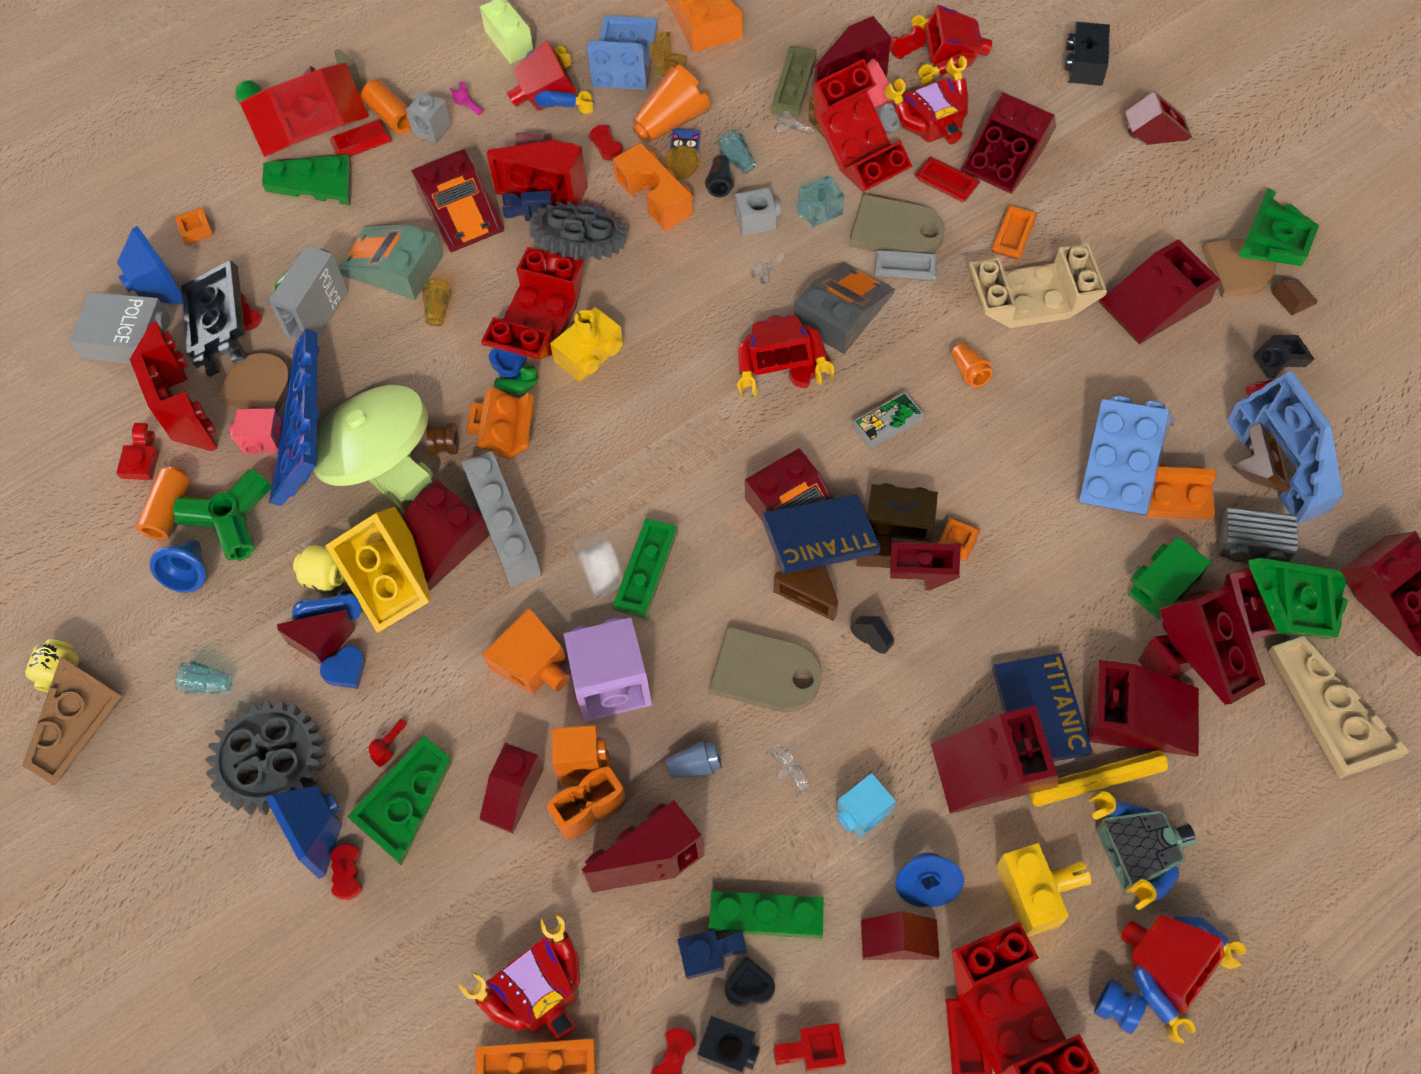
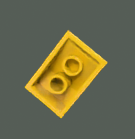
M396 507L375 513L325 545L377 633L432 601L413 536Z

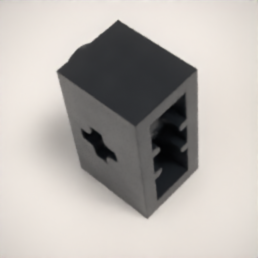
M1076 22L1074 33L1068 34L1066 50L1071 51L1067 53L1065 70L1069 71V83L1103 86L1109 63V24Z

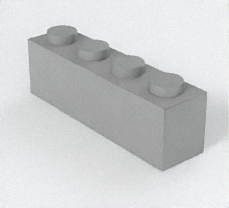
M493 451L461 462L510 587L542 576L537 558Z

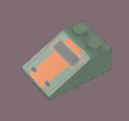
M412 225L365 227L338 268L343 276L415 300L442 259L443 254L436 233Z

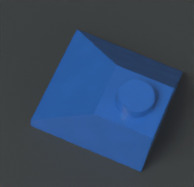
M136 226L131 230L117 261L118 266L123 272L122 275L118 276L128 292L134 290L140 297L159 298L160 302L183 304L182 294L165 264L140 228Z
M317 786L275 793L268 796L266 800L296 857L318 879H321L327 873L331 861L330 853L335 848L342 827L336 816L341 809L331 793L324 795Z

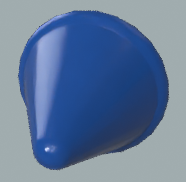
M192 539L173 546L160 548L150 558L149 566L154 578L170 590L182 593L194 592L200 589L206 582V569L203 565L200 543L197 540Z

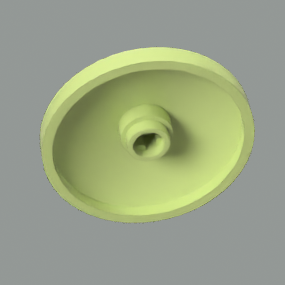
M400 385L376 387L346 400L331 411L317 426V466L312 470L318 479L329 485L347 486L365 482L388 471L402 461L422 438L428 422V412L425 404L414 390Z

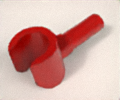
M400 719L382 740L378 738L369 744L370 758L378 767L384 766L392 759L393 752L388 746L393 743V740L407 725L404 720Z

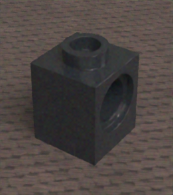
M711 1016L697 1057L701 1062L732 1074H744L746 1068L753 1070L761 1046L754 1044L756 1040L755 1032ZM734 1038L740 1042L742 1050L738 1056L726 1058L720 1053V1044L725 1039Z

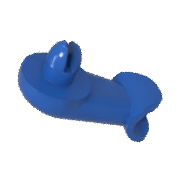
M339 591L338 596L315 600L309 598L302 599L293 606L291 613L294 621L346 610L350 618L354 620L359 618L361 609L352 591Z

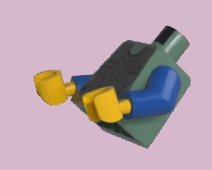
M1106 791L1088 798L1089 802H1094L1099 810L1092 813L1094 819L1097 820L1104 816L1108 817L1103 819L1096 831L1124 895L1128 896L1133 893L1137 895L1140 903L1135 907L1138 910H1141L1152 901L1165 897L1179 878L1178 868L1185 862V856L1181 848L1196 844V836L1190 824L1184 823L1171 828L1166 815L1162 811L1152 812L1145 806L1115 800Z

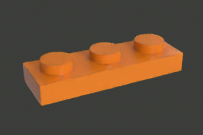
M580 1039L476 1047L475 1074H596L595 1040Z

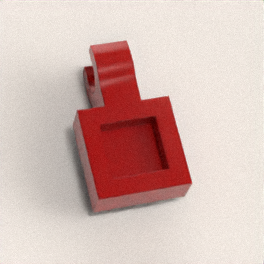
M134 423L132 427L133 445H123L116 472L121 479H153L159 451L155 446H152L155 432L147 431V423Z
M839 1023L801 1028L798 1031L799 1042L778 1044L773 1048L776 1066L804 1060L805 1071L811 1072L846 1065Z

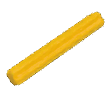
M1157 750L1058 778V787L1028 794L1034 807H1040L1164 772L1168 769V760L1162 751Z

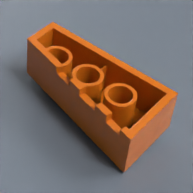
M666 0L692 52L743 38V12L731 0Z

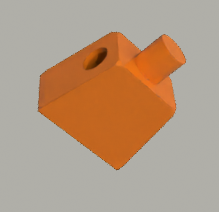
M529 608L482 654L491 671L529 693H535L544 683L548 684L556 692H559L570 679V676L560 668L566 660L562 646Z

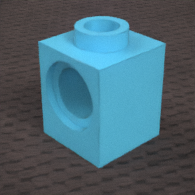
M871 773L838 799L836 808L838 814L836 817L846 831L849 833L854 831L861 838L893 812L896 800Z

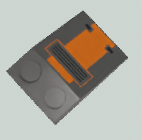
M844 262L810 284L794 303V315L798 317L802 324L818 330L825 344L845 354L891 298L895 289Z

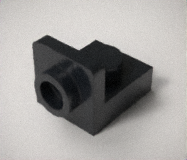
M1273 335L1254 354L1255 360L1267 378H1275L1285 367H1307L1314 360V357L1299 335Z

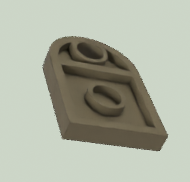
M864 194L850 238V247L875 252L877 250L934 254L942 245L945 227L941 217L930 208ZM932 232L936 236L932 238H927L923 236L922 233Z
M728 627L709 691L713 695L778 712H795L808 706L817 696L821 683V669L815 656L803 646ZM807 675L812 679L813 683L808 688H798L793 683V679L796 676Z

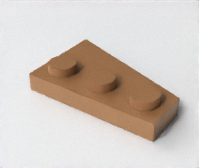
M61 657L22 766L50 784L55 785L122 696Z

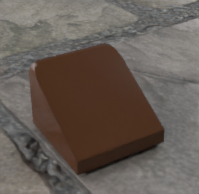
M1299 279L1282 280L1278 282L1273 292L1276 299L1291 315L1305 310L1318 302Z
M876 535L881 547L879 554L857 559L856 566L890 568L891 536Z

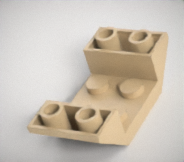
M1089 243L1060 247L1053 264L1004 271L1000 257L969 263L985 315L1009 328L1070 319L1107 293Z

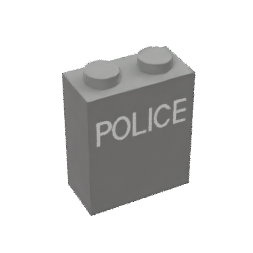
M306 245L268 301L286 337L297 341L305 329L317 332L319 337L345 298L348 290L333 254L325 249H316Z
M89 292L69 342L81 359L131 364L129 358L149 325L157 322L164 332V329L169 325V314L159 298Z

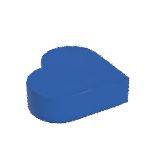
M496 348L492 349L489 353L490 364L494 370L498 371L500 378L515 379L521 375L520 370L526 364V356Z
M347 646L340 650L336 657L327 658L322 662L320 666L321 677L327 684L332 686L358 689L365 666V658L358 648Z

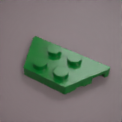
M1268 188L1238 256L1247 259L1302 266L1309 255L1319 225L1309 217L1304 216L1291 203L1283 207L1273 199L1276 192Z
M1264 558L1248 560L1249 568L1277 633L1321 639H1331L1339 636L1342 625L1341 617L1346 610L1348 602L1345 597H1342L1345 584L1348 583L1340 570Z

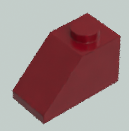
M1156 91L1125 111L1129 122L1126 124L1128 132L1134 139L1139 138L1147 145L1187 141L1192 138L1185 116Z
M505 742L489 774L479 818L480 821L509 833H514L544 770L537 754Z

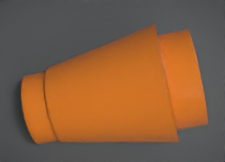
M960 343L952 349L951 356L954 358L961 376L967 385L978 388L985 385L993 375L991 363L966 343Z

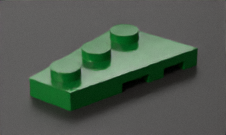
M348 154L263 162L262 185L265 192L294 197L304 194L314 196L315 200L326 202L327 198L339 200L340 204L350 205L351 161Z
M423 736L347 817L402 866L452 764L451 758L426 736Z

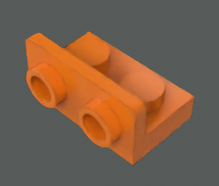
M494 387L488 389L484 397L477 446L493 451V453L508 460L525 451L531 439L529 428L530 421L534 416V395L527 393L520 399H517Z
M1166 464L1159 465L1148 516L1144 515V517L1212 520L1215 515L1212 484L1217 477L1216 469H1208L1202 466L1185 468L1171 467Z

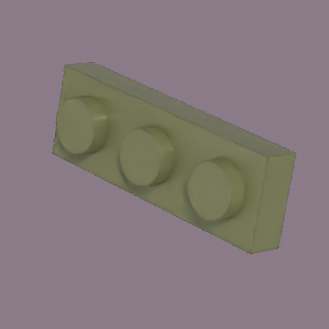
M789 47L771 105V114L799 119L815 65L817 50Z

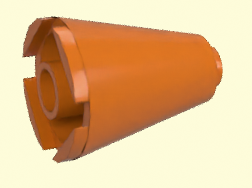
M673 64L633 118L634 126L632 129L642 141L647 139L651 142L701 116L711 108L706 92L699 93L696 86L700 83L686 68L680 64L676 66Z

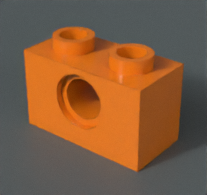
M596 725L552 729V765L561 787L579 786L583 778L592 771L610 766L605 737L599 738Z

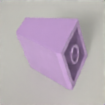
M616 617L607 620L604 624L592 627L587 625L578 626L572 629L571 632L563 633L575 694L584 722L652 705L648 680L631 617L625 619Z

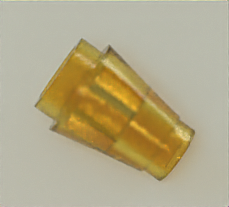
M429 279L422 288L425 322L431 326H441L444 324L452 290L450 289V284L443 279Z

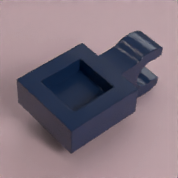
M551 191L521 193V198L511 193L502 195L505 206L502 207L504 218L524 215L525 221H530L533 212H538L539 207L546 208V204L553 205Z
M715 930L677 939L687 980L723 971V958L747 953L742 932L726 936L718 941Z

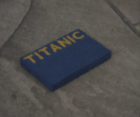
M857 494L765 512L762 515L763 525L783 574L878 555L881 549Z
M1062 653L993 665L992 671L1004 713L1036 705L1053 762L1089 756L1092 753Z

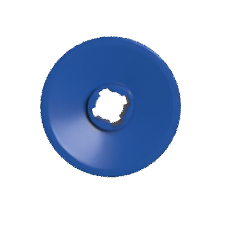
M928 852L913 857L910 862L903 866L896 878V890L899 896L907 903L917 907H938L947 904L959 895L964 885L963 873L954 862L938 854Z

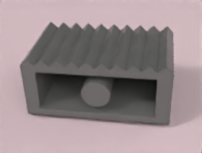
M1227 507L1219 519V555L1228 556L1235 561L1264 558L1290 562L1298 550L1297 516Z

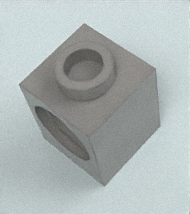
M422 91L406 109L413 135L435 144L451 126L445 100Z
M770 188L735 194V214L742 236L776 229L777 217L781 216L779 201L777 198L773 199Z

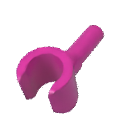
M464 82L458 83L460 87L458 91L450 88L456 104L469 106L478 116L483 113V110L470 98Z

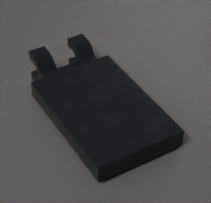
M228 260L181 286L187 355L193 358V365L199 368L204 365L206 375L209 377L220 372L219 363L214 356L217 352L222 355L229 352L231 362L234 364L245 360L244 350L238 341V338L245 334L238 266L231 260Z

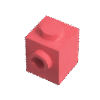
M237 409L235 422H232L230 425V436L242 453L258 455L265 452H277L282 421L275 409Z

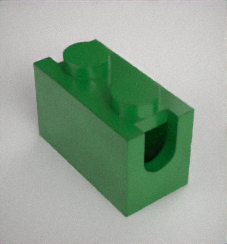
M1179 537L1169 546L1163 543L1151 557L1154 562L1148 568L1142 565L1130 579L1135 586L1128 596L1160 621L1162 616L1159 609L1182 599L1203 577L1211 564L1209 559Z

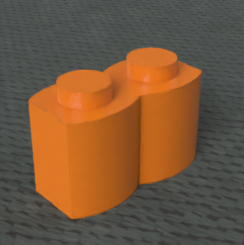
M609 766L592 771L583 778L579 786L560 791L548 802L546 807L564 840H572L585 834L594 825L596 820H603L616 814L625 805L627 799L623 786Z

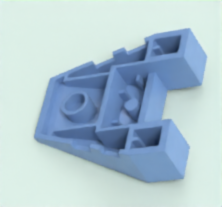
M1290 371L1265 385L1263 389L1252 393L1250 397L1237 402L1227 422L1244 446L1251 442L1249 428L1261 423L1271 432L1297 470L1289 481L1291 490L1285 493L1282 492L1279 499L1290 515L1297 516V524L1332 511L1343 496L1331 425L1295 374Z

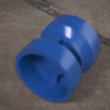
M1111 978L1097 1001L1094 1014L1104 1020L1114 1016V1021L1118 1023L1119 1028L1131 1035L1142 1019L1148 1002L1139 993L1131 994L1127 992L1124 994L1123 985Z

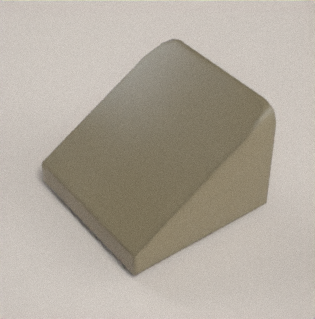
M336 49L334 51L336 63L346 62L353 81L358 86L361 84V78L355 61L341 50Z

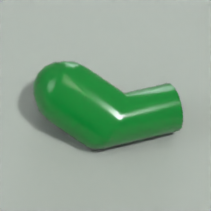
M527 364L522 366L520 370L521 375L515 379L496 378L494 388L509 395H522L537 384L539 379L537 368L534 365Z

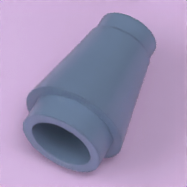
M702 740L674 754L672 757L666 758L672 779L712 775L714 770L722 768L720 755L714 740L710 742Z

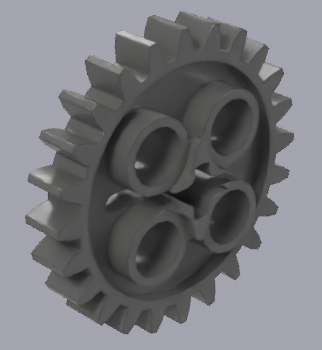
M567 201V205H563L560 202H556V206L546 204V208L539 207L538 212H533V216L530 219V237L534 238L535 244H541V249L551 248L550 254L560 252L562 253V258L570 255L573 256L574 260H578L579 257H584L587 261H590V257L601 260L602 255L611 258L612 253L619 254L620 249H624V244L626 243L627 229L626 224L621 223V217H614V212L605 213L604 207L595 209L594 204L585 206L583 202H579L578 205H574L571 201Z
M265 700L263 708L260 710L254 703H250V713L246 715L240 709L236 710L238 720L233 722L226 718L224 721L228 726L227 731H215V734L221 739L220 742L208 745L216 753V755L205 759L210 766L214 767L206 772L211 780H215L211 787L217 793H220L219 797L225 803L230 802V805L237 811L244 806V810L249 815H252L258 807L263 815H267L270 808L266 800L268 796L305 788L306 782L317 783L318 780L312 775V772L323 770L324 768L316 760L326 756L324 749L319 746L325 742L322 735L317 733L320 729L315 721H311L312 718L306 711L300 713V709L295 704L288 708L283 700L277 703L275 709L269 700ZM286 730L282 738L273 740L279 731ZM251 742L247 750L239 752L243 744ZM294 761L290 770L281 772L282 767L287 762ZM258 773L257 779L253 783L246 785L247 779L251 775Z

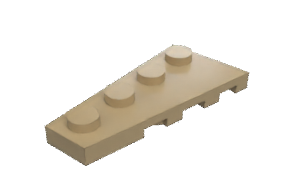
M1305 636L1272 646L1268 651L1339 779L1404 757L1410 752L1401 741L1396 743L1386 732L1385 728L1387 726L1377 715L1373 717L1358 701L1360 696L1351 687H1345L1334 675L1336 670Z

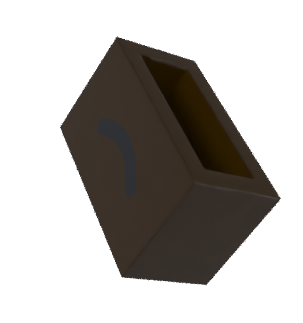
M889 483L871 484L867 517L875 535L931 542L935 528L938 492L929 491L922 487L913 489L896 487Z

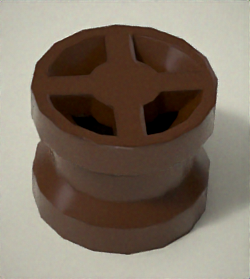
M435 423L428 424L426 437L429 454L431 456L438 455L440 452H447L450 455L457 454L458 432L456 424L447 423L445 426H438Z

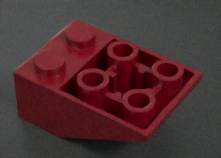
M874 16L850 25L815 65V82L862 59H865L866 64L871 59H875L887 78L891 36Z
M1002 92L960 170L1013 194L1056 128L1055 115Z
M1178 239L1155 252L1105 295L1099 303L1138 344H1141L1209 304L1221 279Z
M1416 531L1384 536L1343 567L1341 572L1356 599L1415 655L1421 656V539Z
M1099 660L1090 675L1089 742L1150 751L1160 750L1165 753L1198 757L1199 688L1136 664Z
M1036 705L999 714L931 744L950 814L1058 787L1057 771Z
M675 800L668 805L662 803L656 806L647 815L648 820L637 828L631 826L625 829L616 838L617 843L606 851L600 849L588 857L585 861L586 866L581 870L592 893L676 878L704 856L701 833Z

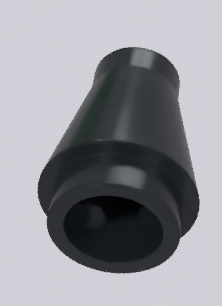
M722 155L716 156L713 159L712 166L705 180L708 192L718 198L727 196L734 186L729 159Z

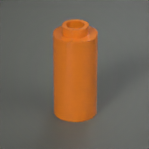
M374 79L366 83L361 91L362 101L396 134H405L410 131L411 126L406 112L408 106L381 80Z
M169 466L158 471L135 527L140 534L161 541L169 538L175 523L173 511L175 499L180 498L181 495L186 496L191 483L190 478L183 469Z

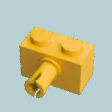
M597 307L592 308L590 311H579L580 318L576 314L574 317L575 323L550 343L554 362L579 382L587 375H592L601 363L608 357L616 355L623 346L621 326Z
M1039 843L1005 853L997 864V869L1017 919L1028 937L1061 927L1069 917L1060 893L1091 884L1089 871L1083 873V870L1087 869L1083 861L1052 871L1046 862Z

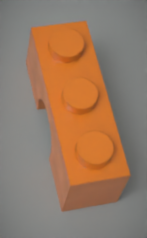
M642 143L635 145L612 159L615 179L631 196L641 190H652L646 194L648 214L664 231L693 215L692 201L694 198L691 190L686 185L683 186L676 179L672 170L665 168L659 162L656 154L653 151H648Z

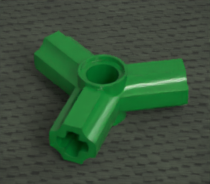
M248 469L226 493H218L213 497L181 495L180 498L175 499L173 506L174 521L177 525L216 528L227 560H244L249 558L251 553L255 551L246 524V515L272 489V486L261 474L253 469Z

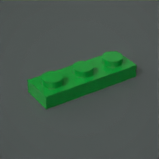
M648 518L645 519L613 602L614 610L647 618L678 534L677 526Z
M711 891L709 931L822 939L824 897Z

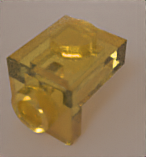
M659 31L656 42H652L650 46V59L654 60L655 76L663 77L673 64L675 66L680 64L685 68L687 56L671 53L670 32Z

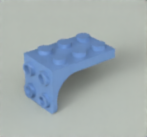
M604 15L599 41H589L587 45L592 87L647 90L658 30L657 18Z
M1112 396L1111 400L1102 399L1079 502L1081 504L1148 516L1165 437L1169 426H1174L1175 422L1170 410L1165 409V404L1145 401L1144 406L1132 404V399L1122 396Z

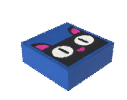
M673 129L670 158L698 159L701 140L700 130Z

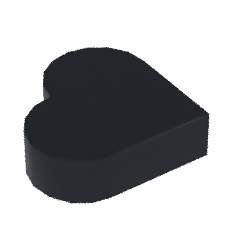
M859 616L850 626L852 633L857 639L869 644L872 649L879 653H887L894 644V638L880 616Z
M748 956L744 958L725 984L726 998L734 1006L742 1007L751 1001L762 1005L768 1003L775 994L773 978Z

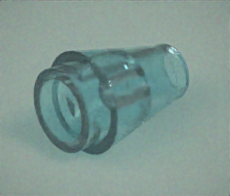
M736 130L726 132L718 141L719 152L727 157L743 174L749 173L755 168L756 162L743 135L737 133Z
M192 660L190 663H181L176 675L175 685L176 689L182 690L185 695L228 694L232 685V674Z

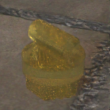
M686 145L670 149L665 157V168H670L677 180L691 177L701 165L699 163L700 159H698L699 155H697L698 151Z

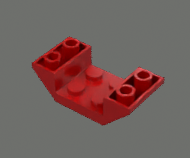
M865 59L813 84L815 118L839 170L862 192L913 167L902 141L900 140L891 145L867 91L874 88L876 84Z
M346 62L307 73L267 88L239 102L264 157L290 148L291 145L341 126L345 127L369 117Z
M527 247L516 269L520 285L504 318H492L481 340L482 345L538 360L553 355L550 343L566 331L577 307L584 260H574L571 257L562 258V255L550 254L547 251Z
M153 322L149 325L129 358L146 403L172 441L213 451L217 447L212 437L217 435V432L210 418L206 417L198 400L192 402L186 391L173 396L170 387L188 380L183 369L188 366L187 361L180 349L174 351L177 346L170 332L166 331L163 333L158 323Z
M1020 922L952 951L958 1000L995 1074L1100 1073L1080 1033L1069 1039L1065 1038L1028 968L1039 957Z

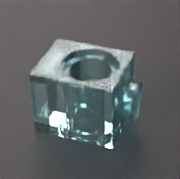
M830 175L799 188L798 202L796 203L797 211L801 218H806L812 228L843 215L844 194Z

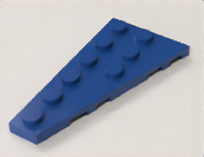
M309 329L303 331L294 345L269 503L282 506L290 496H295L299 485L307 482L310 473L317 466V420L319 417V410L317 409V357L319 346L317 345L318 333Z

